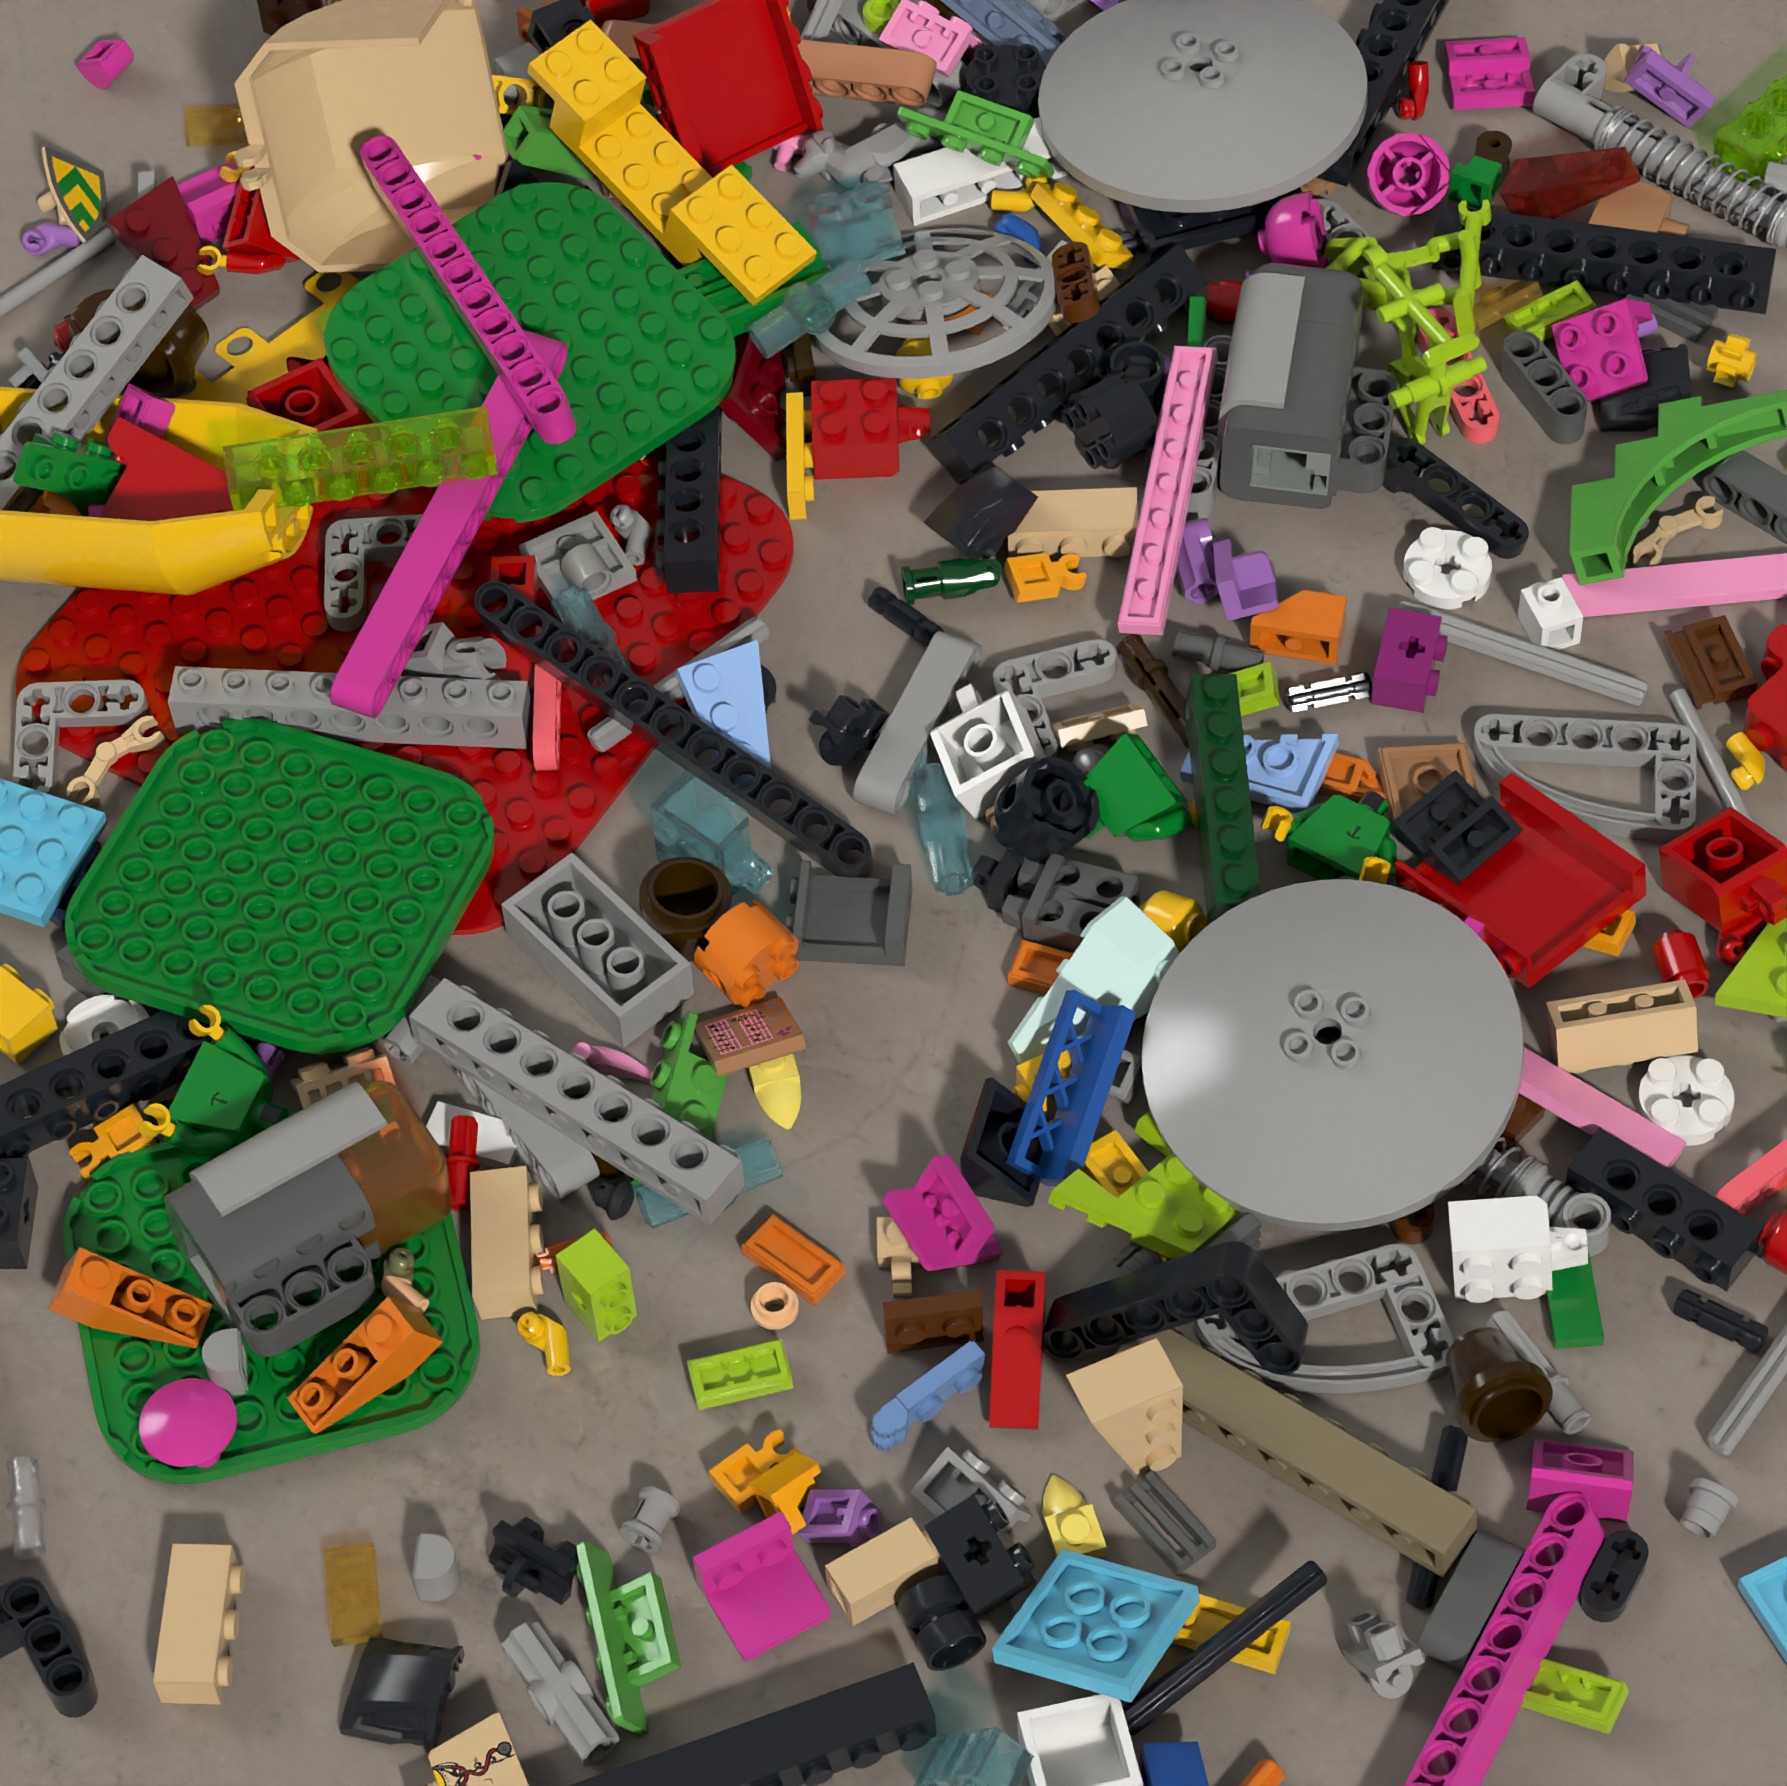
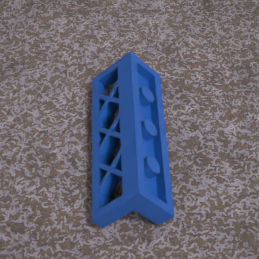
M1066 990L1006 1161L1008 1165L1046 1186L1059 1185L1078 1168L1082 1171L1136 1012L1124 1005L1101 1006L1076 990ZM1077 1007L1090 1014L1084 1033L1078 1036L1073 1024ZM1068 1050L1073 1066L1069 1076L1062 1079L1058 1061L1061 1053ZM1053 1093L1058 1109L1055 1118L1047 1122L1043 1111V1104L1046 1096ZM1037 1136L1043 1151L1038 1165L1025 1159L1031 1139Z

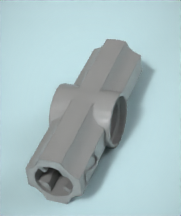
M538 1621L529 1624L525 1622L512 1630L508 1638L501 1644L503 1652L515 1671L526 1683L528 1694L544 1721L549 1726H556L583 1766L591 1763L597 1764L610 1756L612 1750L620 1743L619 1735L593 1700V1692L580 1669L572 1660L566 1662Z

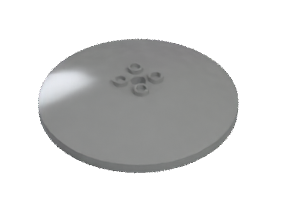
M1126 0L1086 21L1058 47L1043 73L1039 86L1038 105L1042 133L1051 153L1066 171L1087 187L1109 198L1141 208L1182 213L1214 212L1251 206L1274 199L1299 188L1326 171L1350 147L1362 126L1367 109L1368 83L1365 63L1358 47L1349 34L1330 16L1301 0ZM1197 69H1203V70H1201V72H1195V71H1194V70H1197Z
M1351 879L1316 880L1274 889L1241 903L1210 923L1189 942L1163 977L1150 1006L1142 1041V1073L1150 1111L1160 1136L1173 1157H1177L1204 1189L1208 1188L1220 1198L1230 1203V1207L1244 1214L1250 1212L1257 1219L1267 1223L1312 1231H1344L1390 1222L1424 1208L1458 1186L1481 1164L1505 1130L1516 1105L1524 1067V1036L1520 1010L1513 987L1502 965L1478 934L1450 911L1416 893L1391 885ZM1326 1027H1334L1342 1032L1340 1038L1332 1044L1320 1043L1315 1037L1321 1029Z

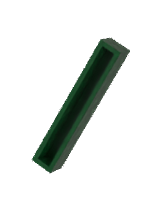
M1191 674L1184 705L1208 925L1230 909L1261 895L1236 674Z

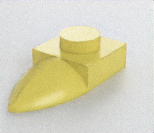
M794 1054L748 1068L754 1094L760 1107L771 1120L786 1130L791 1129L796 1121L802 1098L800 1075Z
M1052 1475L1045 1489L1042 1513L1044 1526L1055 1558L1062 1549L1095 1558L1107 1556V1545L1093 1505H1088L1084 1497L1070 1483L1057 1475Z

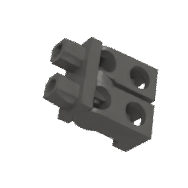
M1051 854L1047 863L1025 859L1017 878L1018 888L1033 893L1030 899L1010 893L1002 906L1003 923L1023 930L1024 940L1074 953L1083 940L1080 935L1087 924L1121 896L1127 897L1137 907L1139 906V877L1080 861H1065V857L1059 854Z

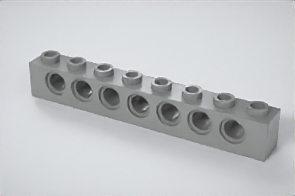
M141 255L134 266L129 267L124 272L120 284L108 299L100 303L95 316L89 324L72 339L68 351L56 366L47 371L43 383L33 396L20 406L15 419L5 432L0 434V510L29 512L38 498L44 493V490L18 485L13 481L14 473L11 477L4 479L7 474L16 470L24 444L27 441L32 442L35 433L53 437L55 431L70 434L80 440L79 443L85 440L194 297L182 278ZM144 304L142 308L134 311L138 306ZM119 337L114 343L108 344L112 339ZM92 371L89 376L82 378L87 372ZM67 404L62 410L56 412L60 406Z
M175 666L168 698V705L177 734H187L195 729L201 734L208 730L222 727L221 721L230 719L242 720L245 718L276 722L337 741L528 749L533 717L528 681L400 676L379 716L371 718L331 704V689L337 673Z
M444 978L409 1015L415 1043L476 1079L710 1226L745 1186L742 1160L733 1149L723 1144L718 1146L709 1141L691 1123L686 1121L680 1123L670 1117L652 1099L644 1098L643 1100L628 1091L627 1087L618 1078L612 1075L605 1077L592 1069L589 1063L577 1053L571 1052L568 1054L561 1050L543 1032L539 1030L530 1031L519 1024L515 1017L507 1010L500 1007L495 1009L483 1002L478 994L468 986L462 985L459 987ZM504 1050H511V1051L506 1052V1053H499V1052L504 1051ZM539 1073H547L542 1076H536ZM584 1095L582 1098L573 1099L575 1096ZM614 1118H622L621 1120L616 1122L609 1121ZM652 1141L660 1142L655 1145H646L647 1143ZM690 1164L698 1165L694 1168H683Z

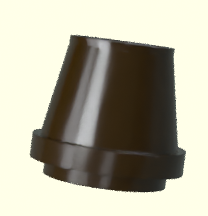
M187 307L129 383L161 398H176L180 396L192 383L195 375V366L209 342V331L204 320L194 310Z
M675 857L662 861L647 872L640 885L639 907L644 920L688 962L694 961V953L698 946L705 951L710 942L704 935L723 914L731 909L732 890L727 877L715 865L699 858Z
M1492 1327L1472 1330L1459 1337L1449 1348L1446 1354V1365L1456 1397L1455 1416L1463 1432L1468 1437L1481 1442H1504L1527 1433L1538 1424L1551 1404L1553 1397L1552 1386L1544 1371L1538 1365L1528 1362L1501 1330Z

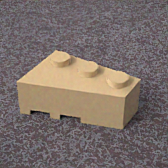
M1157 1338L1066 1375L1091 1424L1136 1475L1150 1469L1152 1471L1163 1470L1173 1464L1177 1458L1181 1457L1183 1385Z

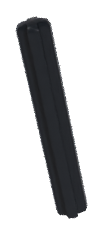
M1447 1425L1442 1429L1431 1479L1433 1484L1448 1493L1451 1491L1457 1492L1468 1442V1436L1463 1432L1462 1428ZM1416 1561L1413 1562L1406 1600L1412 1606L1429 1608L1433 1605L1439 1575Z

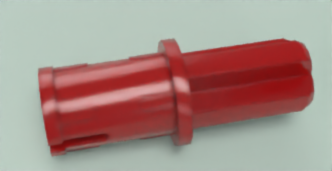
M458 1115L452 1118L448 1157L443 1159V1167L447 1169L446 1194L450 1210L469 1211L471 1209L470 1172L480 1169V1161L476 1159L478 1122L475 1117L468 1115Z

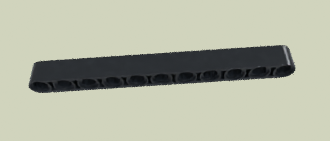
M490 581L478 588L474 604L483 626L489 632L835 876L867 878L873 869L871 846L868 839L861 832L501 581ZM503 601L508 603L506 608L499 613L487 612L489 606L495 602ZM530 626L542 627L541 632L536 637L525 638L521 636L523 631ZM566 650L577 652L576 657L570 662L561 663L556 661L558 655ZM609 675L613 677L611 682L602 688L591 685L597 676ZM642 699L648 702L646 708L640 712L626 710L627 706L634 700ZM678 724L684 727L678 736L665 737L662 735L663 730L669 725ZM714 749L719 752L718 757L711 762L706 763L697 760L698 755L704 750ZM742 774H750L755 777L754 782L745 788H738L732 784L734 779ZM778 799H785L791 803L790 807L782 813L771 812L768 808L773 801ZM814 824H821L827 828L826 833L816 839L809 838L804 833L808 827ZM848 850H858L864 854L862 859L854 864H846L840 860L842 854Z

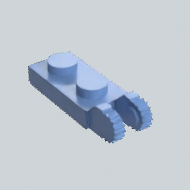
M969 1341L898 1393L894 1399L881 1407V1411H876V1414L872 1415L871 1442H873V1446H876L878 1450L882 1449L883 1452L884 1450L890 1451L891 1448L894 1449L895 1445L899 1446L906 1440L907 1428L919 1419L923 1423L931 1420L942 1410L945 1400L956 1392L960 1394L969 1392L980 1382L984 1372L985 1353L975 1341Z

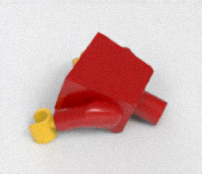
M237 151L228 153L225 161L229 164H234L238 169L234 170L226 166L221 167L220 176L226 182H237L242 178L244 172L254 169V165L246 168L237 165L234 157ZM239 181L222 247L229 252L227 255H221L216 247H203L198 254L212 256L215 264L212 266L200 264L197 266V270L201 274L211 275L219 267H225L227 272L262 274L281 270L285 263L299 261L300 258L271 237L260 188L252 191L244 190Z

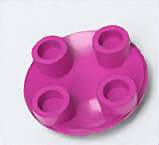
M181 1379L160 1388L146 1402L140 1415L139 1433L145 1450L150 1457L171 1466L189 1467L196 1465L200 1468H207L218 1462L221 1452L232 1440L237 1427V1411L231 1396L222 1387L205 1379Z

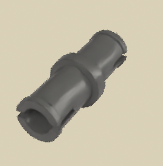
M1179 628L1172 656L1209 664L1210 669L1219 671L1220 667L1239 671L1263 664L1265 650H1257L1227 642L1228 638L1218 635L1217 639Z

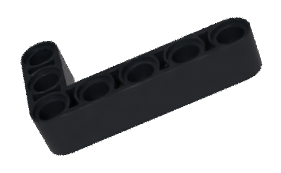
M1230 1241L1058 1297L1050 1307L1043 1332V1349L1056 1359L1065 1361L1075 1360L1221 1313L1265 1370L1273 1374L1287 1375L1297 1371L1301 1365L1308 1333V1323L1258 1254L1250 1246L1242 1242Z
M20 1577L1 1586L0 1659L22 1647L55 1709L66 1717L77 1718L86 1715L95 1706L98 1691L87 1663L44 1585L33 1577ZM38 1603L29 1612H19L27 1604ZM59 1642L53 1650L40 1652L46 1644ZM70 1682H81L74 1690L61 1691Z

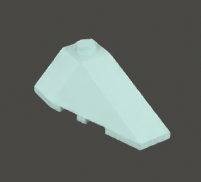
M1121 896L1087 924L1080 935L1083 938L1082 942L1070 960L1064 959L1056 970L1059 976L1044 997L1036 999L1007 1042L1019 1064L1045 1052L1066 990H1076L1101 1006L1124 1005L1136 1012L1134 1020L1149 1012L1152 1000L1163 977L1180 953L1173 940L1127 897ZM1078 1007L1073 1018L1077 1036L1084 1033L1090 1014Z

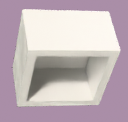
M1099 1694L1017 1713L1018 1740L1030 1786H1143L1120 1699Z

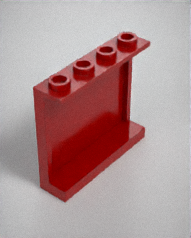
M707 0L632 35L661 125L710 176L725 170L731 164L734 166L807 130L813 133L824 130L821 123L823 110L817 98L813 96L809 84L812 81V74L807 63L801 58L798 45L801 43L800 35L795 25L790 22L786 9L789 7V0Z
M1510 773L1499 782V804L1523 829L1519 835L1459 885L1436 872L1425 862L1412 869L1401 860H1398L1395 863L1396 886L1412 889L1413 893L1439 904L1463 922L1469 916L1485 924L1483 941L1496 956L1507 977L1515 978L1527 988H1531L1646 895V870L1643 862L1520 777Z

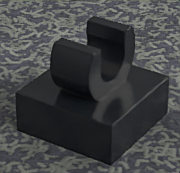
M1007 848L1000 862L986 855H981L973 868V872L978 875L973 883L977 888L988 891L989 909L1002 913V906L1010 893L1016 895L1019 891L1017 878L1024 862V854Z

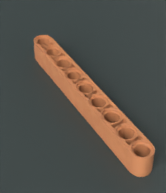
M620 20L605 21L601 31L645 75L632 35L656 24ZM801 40V43L798 45L801 58L807 63L812 74V81L809 84L813 95L908 106H921L927 102L937 63L926 54L915 51Z

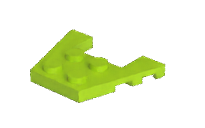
M1148 1111L1138 1120L1134 1132L1167 1158L1119 1197H1115L1078 1168L1052 1189L1048 1203L1064 1211L1066 1205L1088 1214L1086 1221L1101 1228L1111 1224L1132 1234L1131 1241L1171 1259L1204 1249L1244 1215V1213L1230 1207V1203L1220 1198L1208 1188L1204 1189L1200 1186L1177 1157H1173L1160 1136L1151 1111Z

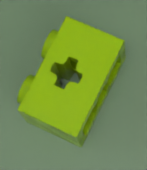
M594 1228L555 1256L565 1304L595 1339L600 1342L610 1334H618L625 1330L631 1324L633 1318L637 1316V1309L629 1266Z

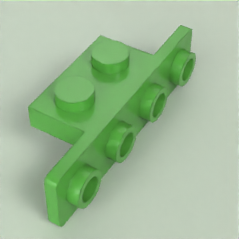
M957 90L944 122L904 107H900L897 112V116L905 125L904 130L917 138L926 140L928 135L941 139V144L953 151L963 153L966 148L977 152L978 157L995 166H1000L1002 162L1015 166V171L1031 179H1037L1039 175L1050 179L1053 176L1054 169L1047 159L1022 150L1035 122L1030 115Z
M688 1011L677 1022L671 1021L662 1035L660 1045L665 1049L662 1060L658 1062L650 1078V1085L654 1087L651 1099L658 1103L667 1115L680 1123L682 1121L691 1123L702 1133L703 1137L711 1141L728 1074L717 1076L709 1061L689 1052L698 1014ZM652 1141L647 1143L646 1145H655L660 1142ZM632 1177L629 1178L632 1185L638 1187L642 1184Z
M584 1540L576 1544L579 1558L576 1569L578 1577L586 1590L589 1607L586 1609V1616L591 1628L595 1632L599 1651L596 1653V1662L600 1672L605 1677L609 1696L606 1698V1708L614 1723L637 1735L648 1732L649 1728L639 1687L682 1667L662 1579L656 1574L649 1572L617 1588L610 1555Z

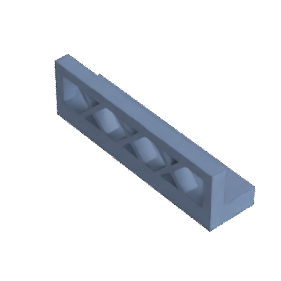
M941 0L995 46H1020L1023 44L1035 46L1039 51V57L1044 61L1046 67L1058 47L1069 37L1025 0Z

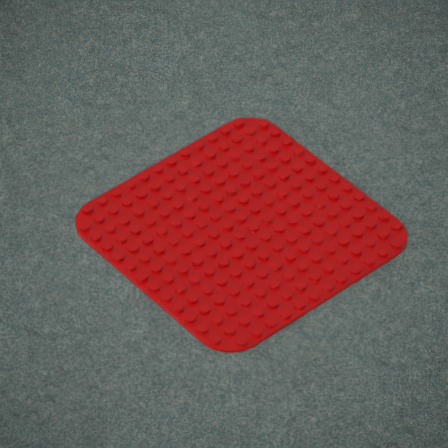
M325 356L322 360L329 368L327 356ZM289 357L286 360L288 371L291 372L313 360ZM349 396L360 412L367 446L319 468L318 483H311L312 492L309 495L310 506L314 508L311 521L303 542L292 556L193 595L81 587L33 641L24 654L16 676L17 698L23 688L34 683L132 680L140 684L149 705L145 716H153L158 722V725L145 730L143 737H150L154 733L161 731L165 740L158 748L130 752L118 758L117 762L112 764L108 771L141 787L161 755L169 746L186 735L176 733L168 705L175 666L338 673L398 560L367 562L365 621L360 627L352 631L343 632L335 630L328 623L324 606L325 541L327 529L331 524L343 519L424 514L437 488L422 472L417 473L411 478H408L384 453L380 428ZM659 446L648 453L643 460L639 459L585 496L551 516L524 523H515L514 518L491 517L490 521L483 520L428 624L443 622L457 639L481 636L484 639L491 638V632L483 626L474 604L478 588L484 583L490 582L491 557L520 556L519 545L595 511L598 512L625 552L627 541L616 531L615 525L610 521L611 511L616 506L625 504L630 509L636 510L652 528V535L644 563L633 565L636 569L637 581L562 615H558L540 587V608L653 687L676 671L677 668L692 660L752 617H757L780 588L791 569L794 556L792 529L784 512L773 500L762 492L721 474L720 591L667 593L665 576H657L656 550L664 549V545H658L657 519H665V514L659 515L657 493L658 489L665 488L666 485H660L658 460L666 458V455L660 454ZM394 532L385 533L378 541L383 544H393L401 538V535ZM344 538V542L341 544L343 553H350V538ZM344 569L339 571L334 578L339 581H349L357 575V572L352 569ZM342 597L343 606L341 613H347L350 607L349 597ZM573 650L562 652V663L572 661L576 657L577 652ZM486 668L489 673H492V670ZM609 675L597 676L591 685L602 688L607 686L613 677ZM563 683L561 687L559 770L535 771L533 759V717L528 749L341 741L446 772L469 784L482 797L483 805L489 815L492 816L494 824V856L485 877L452 935L483 933L504 926L505 922L501 904L570 853L574 854L655 749L640 737L631 733L607 751H596L588 740L587 733L609 716ZM530 693L532 710H534V693ZM90 695L78 696L72 702L71 709L76 713L87 712L93 707L95 699ZM103 695L104 711H107L106 702H109L107 695ZM132 695L125 696L124 702L119 703L122 710L129 709L130 702H133L134 699ZM685 696L676 702L684 709L688 707ZM44 698L37 699L36 705L31 706L36 716V723L43 724L40 719L41 706L46 704ZM133 724L60 727L59 746L92 762L96 756V749L101 743L112 742L118 739ZM674 724L667 726L663 730L662 735L665 736Z

